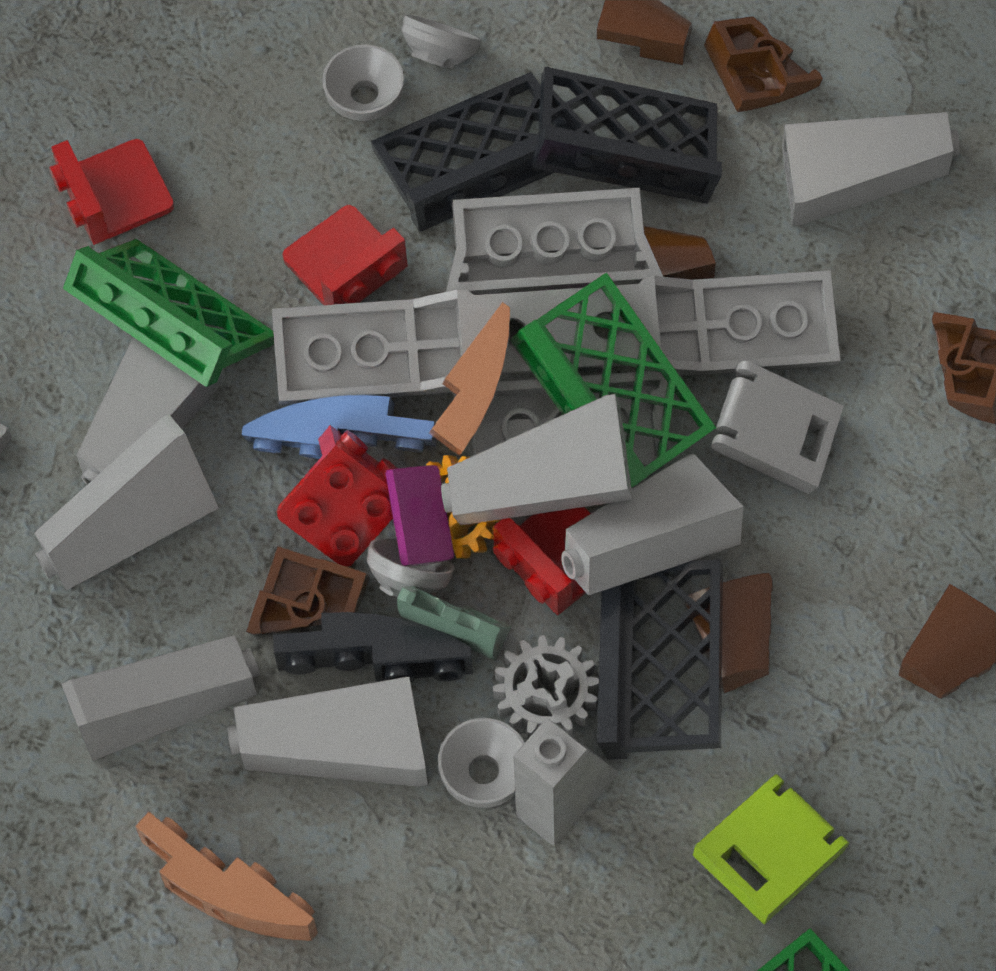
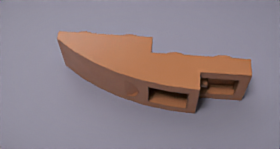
M148 812L135 826L141 842L167 862L159 871L165 887L186 903L213 918L260 935L312 941L318 934L315 920L312 917L315 913L313 908L297 894L291 893L287 897L275 888L276 879L260 864L254 862L249 867L237 857L223 872L226 866L222 860L206 847H203L198 852L185 841L188 838L187 833L172 819L165 817L161 822Z

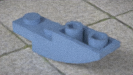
M372 395L333 396L288 405L267 413L245 424L242 428V436L248 442L254 443V450L267 453H281L282 446L300 448V456L315 459L322 457L318 438L330 425L341 434L346 430L352 432L366 446L370 447L377 446L378 439L396 442L395 448L399 450L423 452L424 445L436 447L437 441L436 438L429 434L435 425L434 421L393 416L395 404L392 399L386 396Z

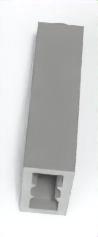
M948 112L785 124L782 154L792 226L804 225L949 175L952 157L959 156V135L957 129L950 130Z
M133 337L76 455L83 473L81 475L83 482L88 485L162 417L169 414L179 427L183 429L226 380L224 368L217 383L205 387Z
M615 394L605 395L447 468L449 483L441 485L445 512H452L453 517L460 525L633 500L620 403Z
M169 414L159 419L34 532L42 550L35 553L41 568L48 579L56 575L66 591L219 509L186 434Z
M693 453L681 458L632 489L633 500L608 503L567 528L565 551L562 552L561 560L567 576L570 579H575L587 595H591L740 545L743 506Z
M233 635L61 683L91 759L94 761L257 695L253 678L259 676L260 672L251 649L248 648L241 651L236 637Z
M410 677L234 707L236 724L227 726L232 755L241 754L245 770L416 787L428 785Z
M547 718L513 755L516 816L555 847L616 778L618 771L575 737Z

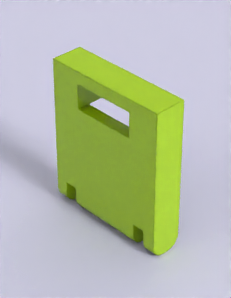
M778 774L772 776L695 845L692 854L764 925L835 861L849 845V842L843 836L838 837L831 845L826 842L833 834L835 828L795 790L789 788L779 797L776 793L783 786L784 780ZM733 848L768 881L758 891L726 862L730 858Z

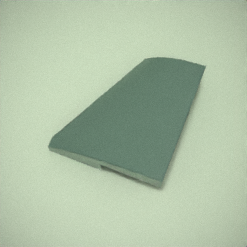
M414 586L402 587L397 598L398 611L403 619L448 634L470 646L472 651L494 661L497 660L511 628L510 625L470 606L456 607Z

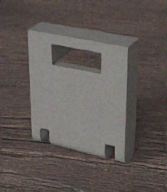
M740 362L735 372L737 378L731 381L715 429L723 434H718L714 437L711 448L737 462L810 494L819 487L844 406L752 362ZM808 429L811 431L819 430L809 460L800 455Z

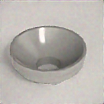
M409 14L404 15L401 31L412 51L411 55L431 64L453 69L454 65L476 55L481 43L479 37L436 21Z
M366 44L354 45L335 54L327 63L322 78L324 93L329 105L343 117L358 121L374 120L391 112L399 103L404 87L403 69L396 57L384 48ZM361 87H370L378 92L377 98L368 104H360L354 101L352 95Z
M375 539L369 545L368 566L381 584L380 589L390 596L398 597L402 587L412 586L432 595L447 587L455 569L450 560L425 566L402 565L396 539Z
M475 718L465 721L450 731L441 744L438 754V770L441 780L448 792L466 805L477 808H490L501 805L515 795L513 755L524 744V741L517 731L500 720ZM479 760L494 762L499 769L497 778L488 784L475 782L469 774V770L475 762Z

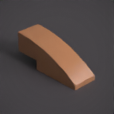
M504 302L500 304L442 383L454 392L456 397L432 427L429 434L458 456L462 454L479 428L494 397L503 369L510 322V307Z

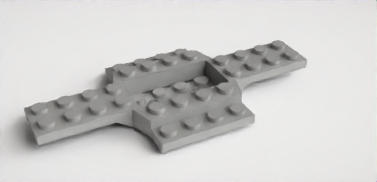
M640 188L453 200L452 210L456 252L446 292L407 300L272 309L279 405L296 404L312 399L346 395L399 397L452 393L455 398L456 394L442 383L502 302L510 307V320L518 321L523 326H526L606 272L680 376L734 373L738 364L742 361L752 362L767 370L838 365L841 361L831 270L697 280L663 277L644 234ZM602 289L589 296L586 315L598 317L601 314H611L612 303ZM579 304L568 311L578 313ZM619 315L618 321L625 323L622 317ZM557 318L546 325V328L556 342L568 345L574 344L577 322ZM585 324L581 347L606 352L607 339L599 337L595 333L593 325ZM620 331L616 336L614 354L638 359L640 343L634 334ZM507 345L501 374L532 372L516 348ZM565 353L571 362L572 354ZM647 354L646 361L653 362ZM582 356L579 358L578 369L604 366V361ZM612 363V367H613V366H626V365H621V364ZM644 371L641 393L665 398L667 381L662 374L655 371ZM636 372L611 374L609 387L633 391ZM602 374L581 376L585 382L601 385ZM537 379L498 382L487 412L472 437L474 455L562 416ZM592 392L596 399H599V393ZM617 397L621 406L623 423L628 424L632 400ZM640 402L636 426L661 430L664 407ZM635 434L633 451L645 467L657 458L659 439Z

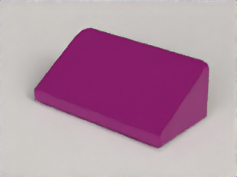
M426 465L386 470L401 564L404 566H425L452 560L454 558V550L448 516L442 500V481L438 466Z

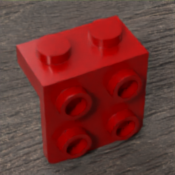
M132 139L79 162L68 140L51 147L56 163L49 167L52 178L59 192L67 190L71 201L66 202L73 222L77 228L84 225L93 245L173 211V199L142 140Z
M346 205L284 249L282 254L284 263L323 305L360 303L364 298L408 267L405 239L393 227L381 235L357 208L352 205Z
M330 425L318 438L322 457L277 507V517L283 524L334 562L349 567L393 519L386 470L397 469V467L385 458L378 462L366 453L368 450L367 446L355 434L348 430L341 434Z
M585 507L533 514L519 526L511 518L501 519L493 526V552L497 559L508 570L513 569L524 580L525 586L538 602L542 604L545 602L557 616L586 593L575 579H570L567 576L561 560L562 552L565 551L566 529L591 514Z

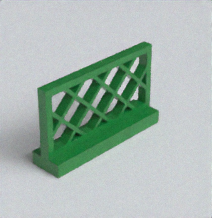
M138 239L100 253L89 246L76 250L63 289L205 387L217 383L223 368L274 345L273 330ZM135 257L141 262L132 261L129 258ZM134 276L152 279V281L135 278ZM165 282L175 284L177 286L165 284ZM169 300L187 303L188 305L170 302ZM200 306L211 308L212 310L203 309ZM205 324L213 325V326H218V327H223V329H218V328L209 327V326H206ZM236 330H237V331L246 332V333H248L249 335H247V334H242V333H237Z
M607 272L537 320L535 319L524 326L510 339L562 415L597 400L592 392L599 393V398L615 394L616 397L632 400L628 424L623 423L624 432H627L625 443L631 488L716 429L711 419ZM599 289H602L612 303L610 320L586 315L588 298ZM579 304L578 313L568 311ZM619 315L622 317L625 323L618 322ZM557 318L577 322L574 344L568 345L556 342L546 328V325ZM585 324L609 329L606 352L581 347ZM617 331L634 334L640 343L638 359L614 354ZM565 353L572 354L571 362ZM647 354L653 362L646 361ZM580 356L604 361L601 385L585 382L577 371ZM612 363L636 368L633 391L609 387ZM644 370L662 374L667 381L665 398L641 393ZM674 393L677 395L680 401L673 400ZM640 402L664 407L661 430L636 426ZM672 408L688 411L699 429L689 436L670 433ZM635 434L659 439L657 458L645 467L633 451ZM667 441L678 443L666 451Z

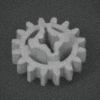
M540 635L537 647L531 648L528 642L522 640L520 641V655L517 656L510 651L504 654L505 664L508 668L496 667L495 680L500 684L493 686V698L501 701L497 705L500 718L512 715L509 725L515 731L519 730L522 726L526 727L527 740L547 718L572 736V723L576 722L583 727L587 726L588 714L585 710L596 711L598 698L593 694L599 691V678L590 677L594 674L595 670L593 660L580 662L582 659V648L580 646L568 652L565 650V638L560 637L555 646H548L545 635ZM524 670L526 673L525 681L517 684V690L513 691L516 679ZM538 678L541 684H545L548 690L554 689V699L551 693H547L544 688L538 689ZM579 687L576 700L568 708L566 704L567 697L574 694L575 688Z

